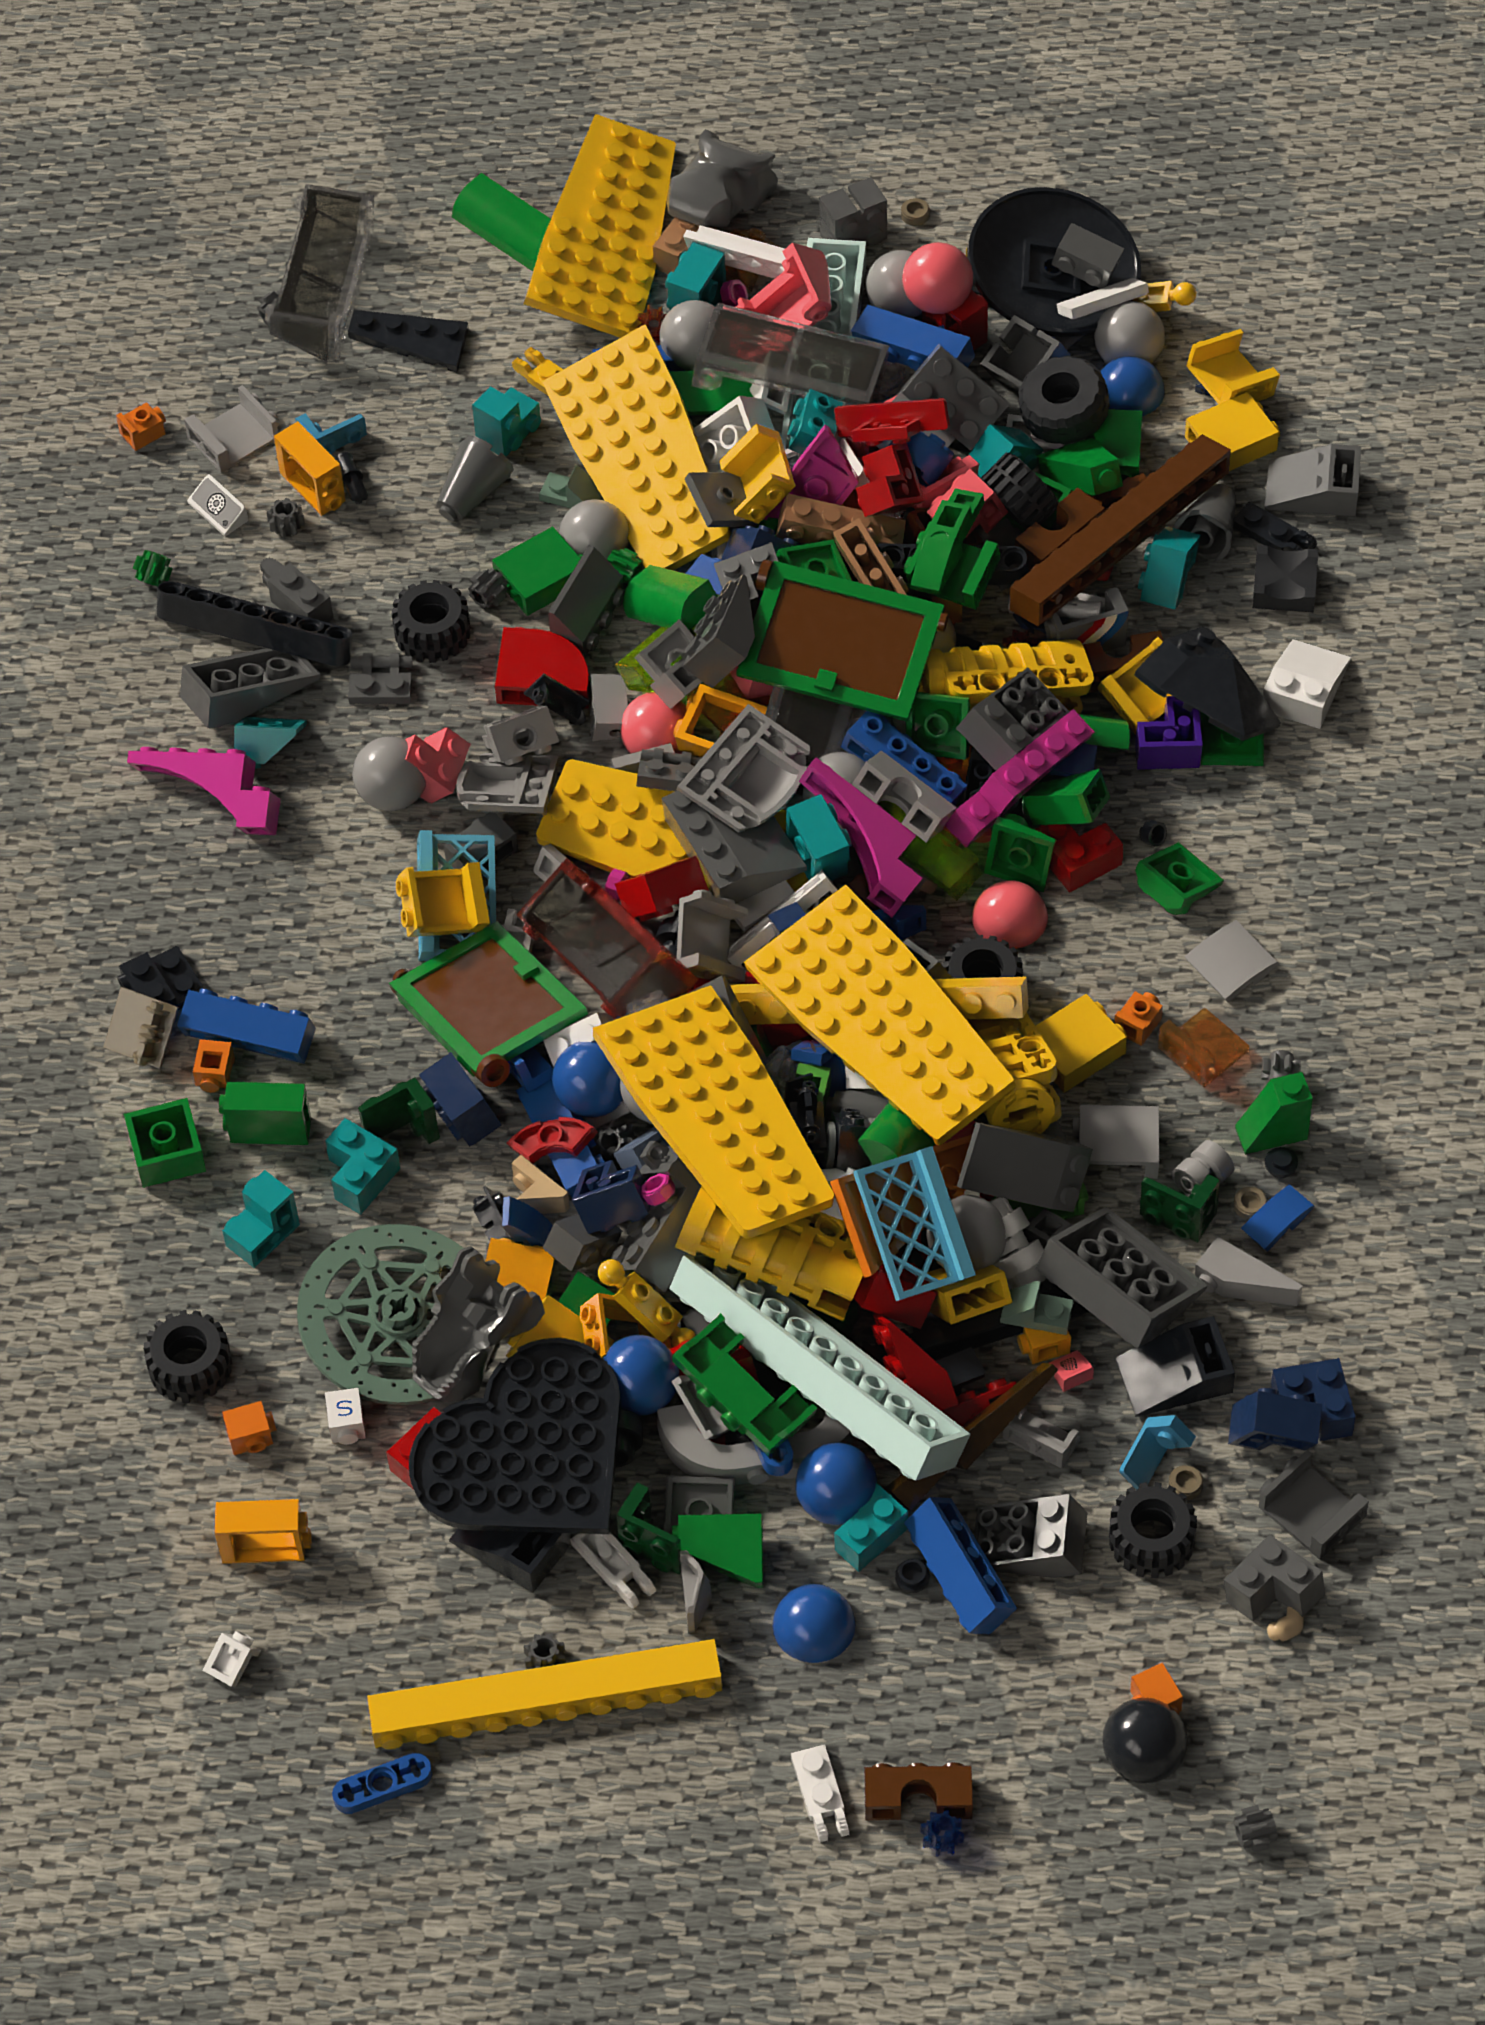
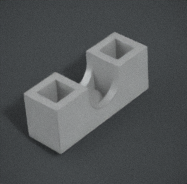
M880 751L866 761L852 783L856 789L876 804L880 801H890L898 805L906 814L901 824L926 843L942 831L956 809L949 801L883 751Z

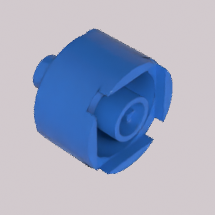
M920 431L910 437L911 441L907 442V446L919 483L924 487H928L937 482L953 459L954 453L935 434L931 433L928 437ZM891 440V442L889 443L888 446H890V445H896V444H893V443H892V440Z

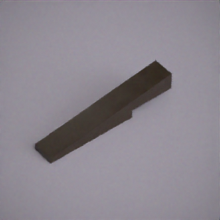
M1040 1364L962 1426V1428L970 1433V1436L957 1462V1468L967 1470L1054 1376L1058 1369L1053 1364ZM948 1470L917 1481L902 1474L886 1486L884 1490L906 1510L911 1511Z

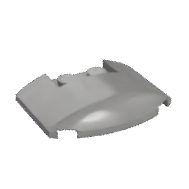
M748 704L681 781L676 790L739 833L766 822L791 800L801 784L799 782L800 778L807 769L806 755L809 756L810 746Z
M483 753L480 755L482 763L470 761L460 771L457 778V796L463 807L472 812L546 815L552 788H555L558 756L522 755L524 760L506 766L505 761H495L493 753Z

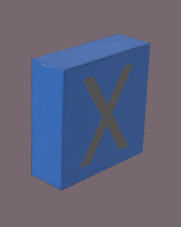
M809 1040L802 1041L793 1047L791 1051V1060L815 1066H821L833 1057V1054L823 1045Z

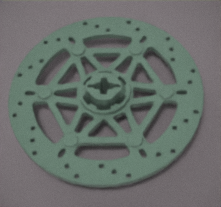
M385 1224L363 1228L340 1238L327 1247L307 1271L299 1291L297 1303L299 1334L303 1346L314 1365L325 1377L342 1390L359 1388L360 1398L367 1401L387 1405H414L436 1400L413 1379H386L368 1373V1370L372 1365L413 1366L412 1346L407 1340L414 1337L418 1338L431 1320H427V1312H431L434 1303L426 1302V1297L432 1285L436 1286L442 1280L439 1275L444 1268L451 1270L458 1252L463 1247L435 1231L405 1224ZM387 1249H403L422 1253L427 1258L421 1264L379 1261L375 1252ZM440 1254L443 1255L441 1259H436ZM353 1261L356 1262L361 1270L340 1298L327 1299L325 1294L334 1277L347 1264ZM386 1270L413 1272V1274L401 1285H398ZM377 1273L388 1288L381 1291L377 1290L372 1274ZM425 1276L427 1278L419 1294L409 1289L421 1277ZM365 1280L371 1298L350 1300V1296L359 1284ZM382 1302L380 1322H379L378 1319H377V1318H378V1306H379V1304ZM415 1306H416V1307L418 1308V1311H417V1322H416V1324H415L414 1326H412V1325H413V1321H414ZM364 1307L369 1309L368 1316L345 1311L346 1309ZM325 1319L338 1321L356 1353L351 1360L343 1358L331 1343L323 1322ZM349 1321L370 1326L362 1343L356 1338L348 1324ZM376 1334L386 1339L374 1351H368ZM394 1343H398L409 1358L381 1355ZM354 1369H358L356 1374H352Z

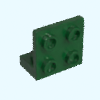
M416 1077L407 1082L396 1084L391 1090L378 1097L369 1098L358 1107L362 1128L378 1138L410 1123L417 1137L423 1135L428 1144L440 1139L435 1106Z
M1208 1174L1202 1184L1197 1183L1193 1187L1190 1196L1187 1197L1145 1177L1141 1182L1140 1215L1152 1225L1158 1226L1161 1224L1171 1229L1177 1237L1183 1240L1191 1239L1198 1243L1217 1214L1220 1180Z
M637 1482L616 1515L619 1542L634 1558L642 1556L650 1560L653 1566L662 1572L668 1573L671 1570L680 1574L681 1540L653 1526L654 1520L651 1518L652 1503H650L649 1488Z

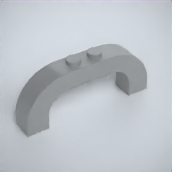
M685 1404L657 1410V1429L661 1444L669 1459L681 1471L691 1477L735 1478V1485L746 1483L757 1485L766 1482L768 1479L779 1477L795 1478L802 1460L813 1449L827 1443L851 1445L855 1438L846 1426L826 1414L824 1420L817 1427L807 1432L797 1433L793 1437H788L793 1450V1467L786 1475L772 1476L764 1470L753 1442L721 1445L705 1440ZM775 1450L772 1453V1458H775L777 1462H782L783 1459L779 1458Z

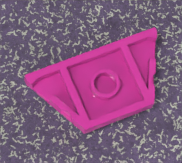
M827 425L822 427L791 468L795 487L789 494L842 505L859 483L858 475ZM785 498L763 520H767L768 517L779 518V511Z

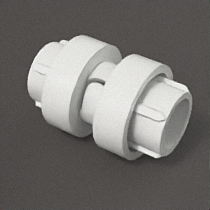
M998 1197L990 1201L1002 1215L1007 1238L1004 1252L994 1266L1005 1271L1009 1290L1047 1279L1036 1270L1044 1251L1039 1239L1029 1243L1022 1229L1030 1225L1022 1208L1018 1207L1013 1210L1006 1198Z

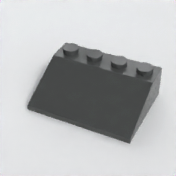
M679 791L662 797L667 824L688 857L697 855L706 884L713 896L721 899H732L737 904L778 883L807 871L806 864L774 816L756 827L748 828L738 833Z
M1107 1207L1051 1237L1036 1267V1270L1043 1274L1048 1281L1061 1288L1075 1302L1089 1310L1099 1321L1108 1325L1122 1336L1127 1343L1132 1344L1137 1349L1158 1337L1208 1286Z

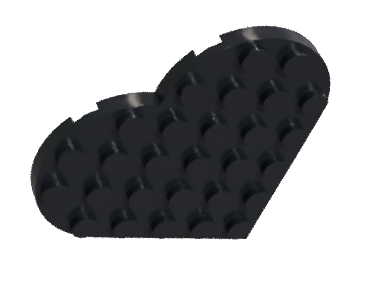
M546 1338L517 1348V1352L504 1363L500 1362L491 1374L485 1389L484 1398L460 1401L442 1409L443 1413L434 1418L429 1424L425 1423L413 1442L409 1456V1476L416 1497L431 1516L448 1526L474 1531L610 1534L621 1414V1393L612 1367L597 1354L596 1350L584 1343L566 1338Z

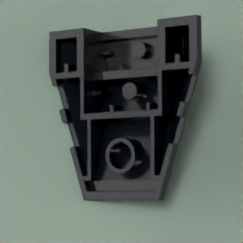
M1203 626L1167 638L1135 671L1134 676L1155 693L1164 698L1167 694H1170L1184 702L1182 708L1192 712L1193 708L1208 715L1210 717L1209 723L1241 741L1279 728L1281 724L1235 655L1224 642L1216 637L1212 630Z

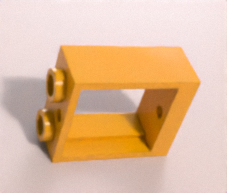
M299 421L274 435L280 474L321 516L329 511L337 510L346 501L340 463Z
M700 684L696 693H691L686 704L687 712L683 720L679 719L677 721L673 736L680 751L692 752V755L703 757L714 742L691 735L706 703L738 714L749 704L770 719L771 715L769 708Z
M597 1293L580 1306V1321L583 1327L584 1344L596 1350L599 1356L603 1358L609 1350L605 1318L638 1323L639 1335L655 1338L613 1298L614 1295ZM669 1336L662 1343L671 1349V1339Z
M299 1499L216 1502L215 1537L222 1564L305 1561V1549L311 1548L312 1537L311 1528H308L307 1512H301Z

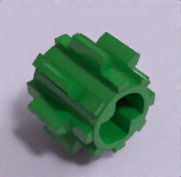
M624 548V550L620 549V551L613 549L607 560L623 576V585L626 586L633 577L641 572L643 561L637 559L638 553Z
M144 550L142 556L137 555L132 568L137 570L135 578L158 587L160 583L168 581L173 569L169 567L171 559L159 553Z

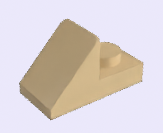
M520 1155L511 1163L513 1182L523 1192L517 1198L518 1200L533 1207L541 1214L564 1213L570 1209L568 1192L531 1162Z

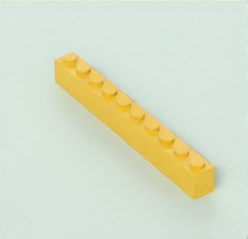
M1027 977L933 979L965 1019L1023 1018L1029 1009ZM730 984L750 1025L798 1023L761 984Z
M715 1639L368 1695L367 1699L375 1748L382 1747L391 1750L401 1747L403 1743L417 1741L421 1744H428L436 1741L439 1737L452 1735L455 1738H464L470 1736L475 1731L481 1730L500 1732L505 1730L507 1726L518 1724L532 1727L539 1725L542 1720L554 1718L560 1721H568L574 1719L579 1714L592 1713L593 1715H604L615 1708L626 1707L635 1710L643 1708L647 1703L658 1701L664 1704H672L678 1702L683 1697L696 1696L698 1698H708L716 1692L722 1691V1679Z

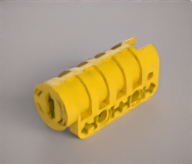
M1077 639L1043 641L1036 647H1030L1028 643H1013L1006 649H1001L998 645H983L979 650L972 651L969 647H954L950 652L942 653L940 649H932L918 692L970 698L971 710L1026 668H1029L1069 711L1074 709L1078 714H1081L1083 706L1080 696L1086 695L1089 692L1094 680V674L1085 649Z
M1026 1012L1023 1018L966 1019L1012 1075L1016 1084L1014 1089L984 1111L990 1125L1043 1133L1050 1123L1057 1121L1062 1115L1060 1098L1053 1086L1049 1084L1058 1076L1057 1064L1054 1055L1028 1013Z
M702 1186L675 1245L676 1249L692 1256H696L698 1252L714 1259L713 1265L724 1270L730 1266L746 1273L745 1279L757 1284L760 1279L778 1287L776 1293L785 1297H789L791 1293L809 1301L808 1307L840 1321H843L863 1276L843 1220L823 1212H818L761 1235L746 1239L740 1235ZM820 1228H828L836 1236H827L821 1232Z

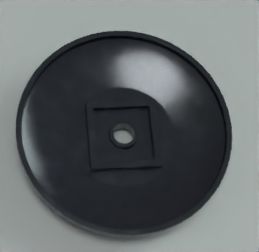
M1027 188L1009 193L997 199L981 213L976 220L968 241L967 258L972 266L973 282L977 290L986 299L987 303L1004 318L1010 321L1015 315L1034 326L1038 331L1041 330L1049 336L1073 337L1095 332L1099 318L1108 308L1074 320L1058 314V303L1100 288L1089 285L1086 281L1065 273L1057 267L1055 268L1058 273H1050L1045 269V266H1053L1051 264L1056 250L1069 226L1073 223L1124 248L1118 267L1107 286L1130 278L1140 280L1141 260L1132 235L1117 216L1089 197L1060 188Z

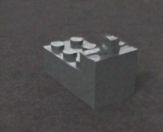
M649 1141L640 1155V1158L646 1163L640 1169L644 1180L647 1181L650 1177L659 1173L669 1175L675 1184V1192L667 1202L657 1206L651 1205L649 1214L643 1219L631 1223L627 1230L628 1236L626 1240L614 1250L610 1259L617 1260L623 1265L625 1277L635 1271L656 1292L665 1293L673 1281L683 1255L688 1254L676 1249L675 1245L701 1188V1184L671 1146H664L657 1141Z

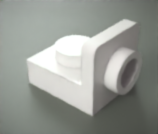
M235 1631L234 1635L221 1633L202 1671L231 1687H236L251 1657H258L261 1650L252 1645L254 1642L253 1638L242 1632Z

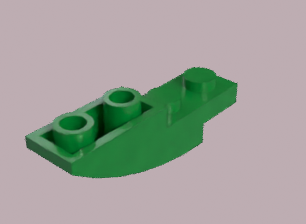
M955 488L948 501H941L920 549L910 584L911 590L935 595L941 594L963 554L962 543L985 503L984 494Z

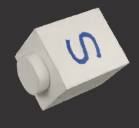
M359 1388L325 1392L332 1443L339 1442L340 1444L348 1445L357 1442L358 1439L366 1438Z

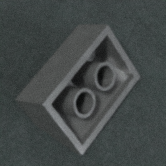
M590 545L587 547L548 612L550 632L556 633L573 643L579 649L584 659L589 651L593 652L599 643L600 632L603 628L607 629L610 626L613 611L616 606L620 607L623 604L625 593L623 576L595 547Z

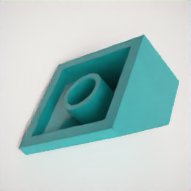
M245 717L234 725V749L245 751L246 755L256 762L255 769L261 768V764L268 762L306 727L307 720Z

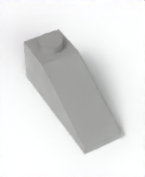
M1218 1236L1195 1265V1276L1208 1285L1205 1290L1208 1293L1215 1292L1222 1297L1297 1306L1301 1301L1303 1285Z

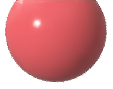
M942 242L929 243L915 250L906 261L902 275L903 288L908 299L920 310L931 314L948 313L957 309L968 298L973 286L972 266L966 255L955 246Z
M655 692L645 693L635 698L624 711L620 729L621 739L626 750L631 754L642 751V749L646 750L671 743L674 752L682 754L683 751L678 749L673 732L679 719L683 720L687 712L686 705L680 701L670 709Z
M1006 880L989 886L979 895L973 907L972 923L977 934L983 935V938L989 939L990 936H995L998 942L1005 940L1009 943V948L1014 947L1017 949L1028 946L1040 938L1048 923V912L1044 900L1034 888L1019 881Z

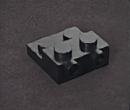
M178 945L152 958L146 952L119 965L121 975L117 976L120 987H125L179 1007L178 1011L183 1008L188 990L199 992L200 989H205Z

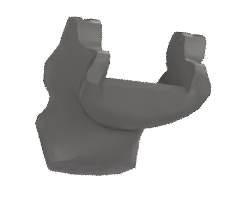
M705 129L700 134L698 154L689 162L681 174L672 177L670 180L667 208L671 216L686 222L708 228H726L738 212H747L748 210L757 212L765 198L775 191L778 178L771 170L775 154L769 152L757 154L719 140V136Z
M471 1246L463 1248L458 1252L450 1272L433 1289L434 1306L431 1312L434 1316L426 1329L412 1343L413 1380L429 1395L445 1403L460 1401L479 1392L495 1344L503 1338L515 1337L531 1330L545 1314L542 1300L537 1293L533 1291L528 1293L524 1287L515 1282L503 1287L497 1282L500 1271L499 1263L495 1260L485 1262L482 1254Z

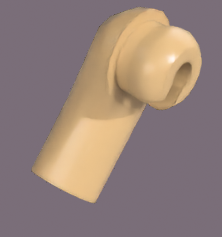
M1287 1607L1286 1616L1268 1625L1267 1633L1269 1638L1273 1641H1287L1297 1636L1303 1630L1304 1616L1302 1617L1293 1608Z

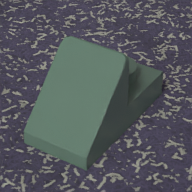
M578 465L574 467L570 477L549 472L539 493L540 501L570 509L582 501L592 499L603 500L590 475Z
M1035 1281L1009 1290L1012 1303L1003 1306L1000 1323L1067 1335L1074 1300L1040 1294L1041 1281Z

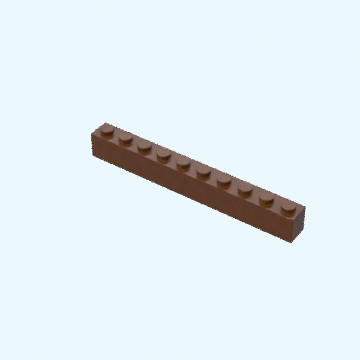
M1203 434L1193 442H1189L1177 455L1170 457L1163 466L1155 472H1151L1143 482L1131 488L1118 502L1112 503L1108 510L1098 518L1092 519L1089 525L1079 533H1075L1060 548H1056L1049 557L1040 564H1036L1024 577L1016 580L1009 590V610L1036 626H1040L1229 473L1231 449Z

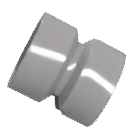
M1205 1140L1191 1153V1158L1187 1157L1172 1171V1177L1177 1187L1189 1197L1193 1187L1197 1183L1201 1185L1208 1174L1219 1179L1220 1185L1234 1172L1235 1166L1229 1154L1221 1146L1211 1140Z

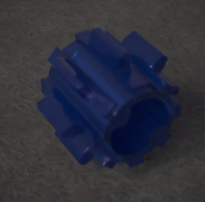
M947 1809L941 1814L930 1812V1821L927 1820L926 1823H921L920 1833L926 1835L923 1838V1848H933L936 1857L941 1855V1852L946 1851L948 1854L954 1855L955 1845L964 1843V1833L959 1831L962 1828V1819H956L955 1816L952 1818ZM941 1830H946L943 1836H939Z

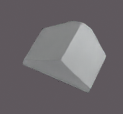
M685 1550L680 1551V1566L688 1633H695L712 1600V1592L709 1580L700 1564Z

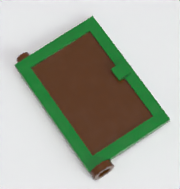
M764 559L756 580V589L763 591L753 621L755 638L746 659L738 666L737 677L908 722L937 631L944 632L947 627L949 614L944 613L945 606L786 563Z
M498 921L411 971L399 969L393 975V981L389 983L399 1002L449 1053L451 1052L456 1060L473 1077L476 1076L487 1087L499 1086L507 1079L510 1072V1065L507 1061L588 1015L586 1007Z

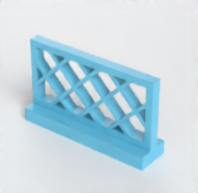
M420 830L417 838V871L438 870V862L443 866L440 870L454 869L451 865L462 855L470 863L478 862L467 850L473 844H487L488 855L480 862L481 873L488 879V886L484 888L485 894L488 892L486 903L489 910V925L495 923V836L432 834V830ZM438 843L451 844L459 852L447 862L438 854ZM487 862H488V871L483 867V865L486 864ZM470 933L465 938L461 934L452 935L461 942L475 933ZM442 935L418 937L419 961H428L447 950L440 949L439 938Z
M933 1146L853 1172L896 1301L976 1275ZM909 1162L913 1173L909 1185L894 1177L899 1165ZM891 1167L889 1173L884 1171V1169ZM875 1173L886 1179L879 1194L869 1189L865 1175ZM891 1183L906 1191L900 1206L885 1198ZM911 1194L922 1200L924 1209L920 1217L905 1209ZM881 1204L896 1211L890 1226L879 1220L877 1212ZM902 1215L917 1223L911 1238L895 1230ZM922 1226L933 1232L935 1241L931 1249L916 1241ZM892 1236L907 1243L901 1259L890 1252L888 1245ZM913 1247L928 1255L922 1270L906 1262ZM933 1259L944 1265L947 1278L938 1280L927 1274ZM903 1268L918 1276L913 1289L903 1291L899 1279ZM923 1280L928 1281L929 1284L922 1285Z

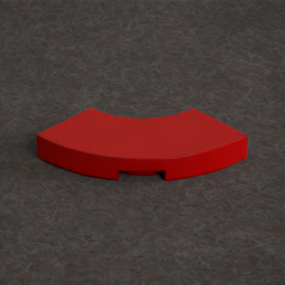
M559 1117L556 1120L534 1122L518 1131L506 1143L512 1150L534 1164L542 1156L553 1152H567L577 1157L598 1132L595 1127L582 1120Z

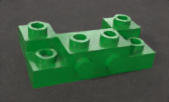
M720 1313L700 1333L686 1342L672 1355V1362L696 1384V1395L699 1400L708 1408L713 1406L721 1414L720 1419L728 1429L733 1432L738 1430L743 1436L746 1434L769 1456L789 1436L793 1437L816 1415L817 1407L813 1403L809 1406L797 1394L798 1389L794 1385L774 1402V1398L730 1356L744 1343L745 1337L741 1333L737 1335L725 1323V1317Z

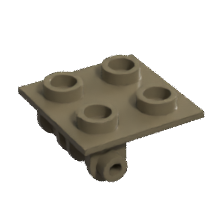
M120 987L103 1048L134 1059V1063L137 1065L146 1066L149 1064L161 1068L179 1007L125 987Z

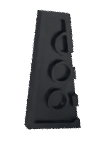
M354 310L348 329V337L381 349L386 347L395 350L397 354L406 357L411 355L423 359V362L434 366L439 364L457 373L469 326L468 322Z

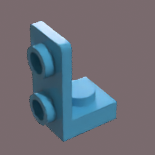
M306 413L295 418L296 422L299 421L330 454L342 446L358 442L367 435L365 418L362 414H358L322 431L317 422L312 423Z
M1176 1415L1148 1417L1122 1463L1119 1472L1137 1490L1140 1483L1147 1482L1148 1484L1167 1449L1191 1447L1196 1436Z

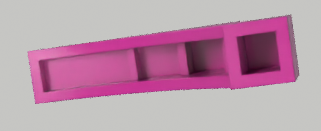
M1074 709L992 773L981 789L957 808L945 826L967 848L994 824L997 817L1005 814L1042 778L1086 742L1095 731Z
M141 747L140 751H128L127 763L135 769L178 777L211 793L231 812L237 820L236 827L244 833L276 835L281 799L270 792V788L253 786L256 762L248 757L245 751L228 749L227 753H217L213 749L200 748L198 752H188L186 749L176 747L169 748V752H162L153 747Z
M815 758L799 782L815 796L822 794L826 803H831L834 806L838 816L837 821L848 832L863 866L870 891L867 899L890 917H893L923 879L911 867L899 860L916 835L883 810L879 804L874 803L833 771L830 766Z

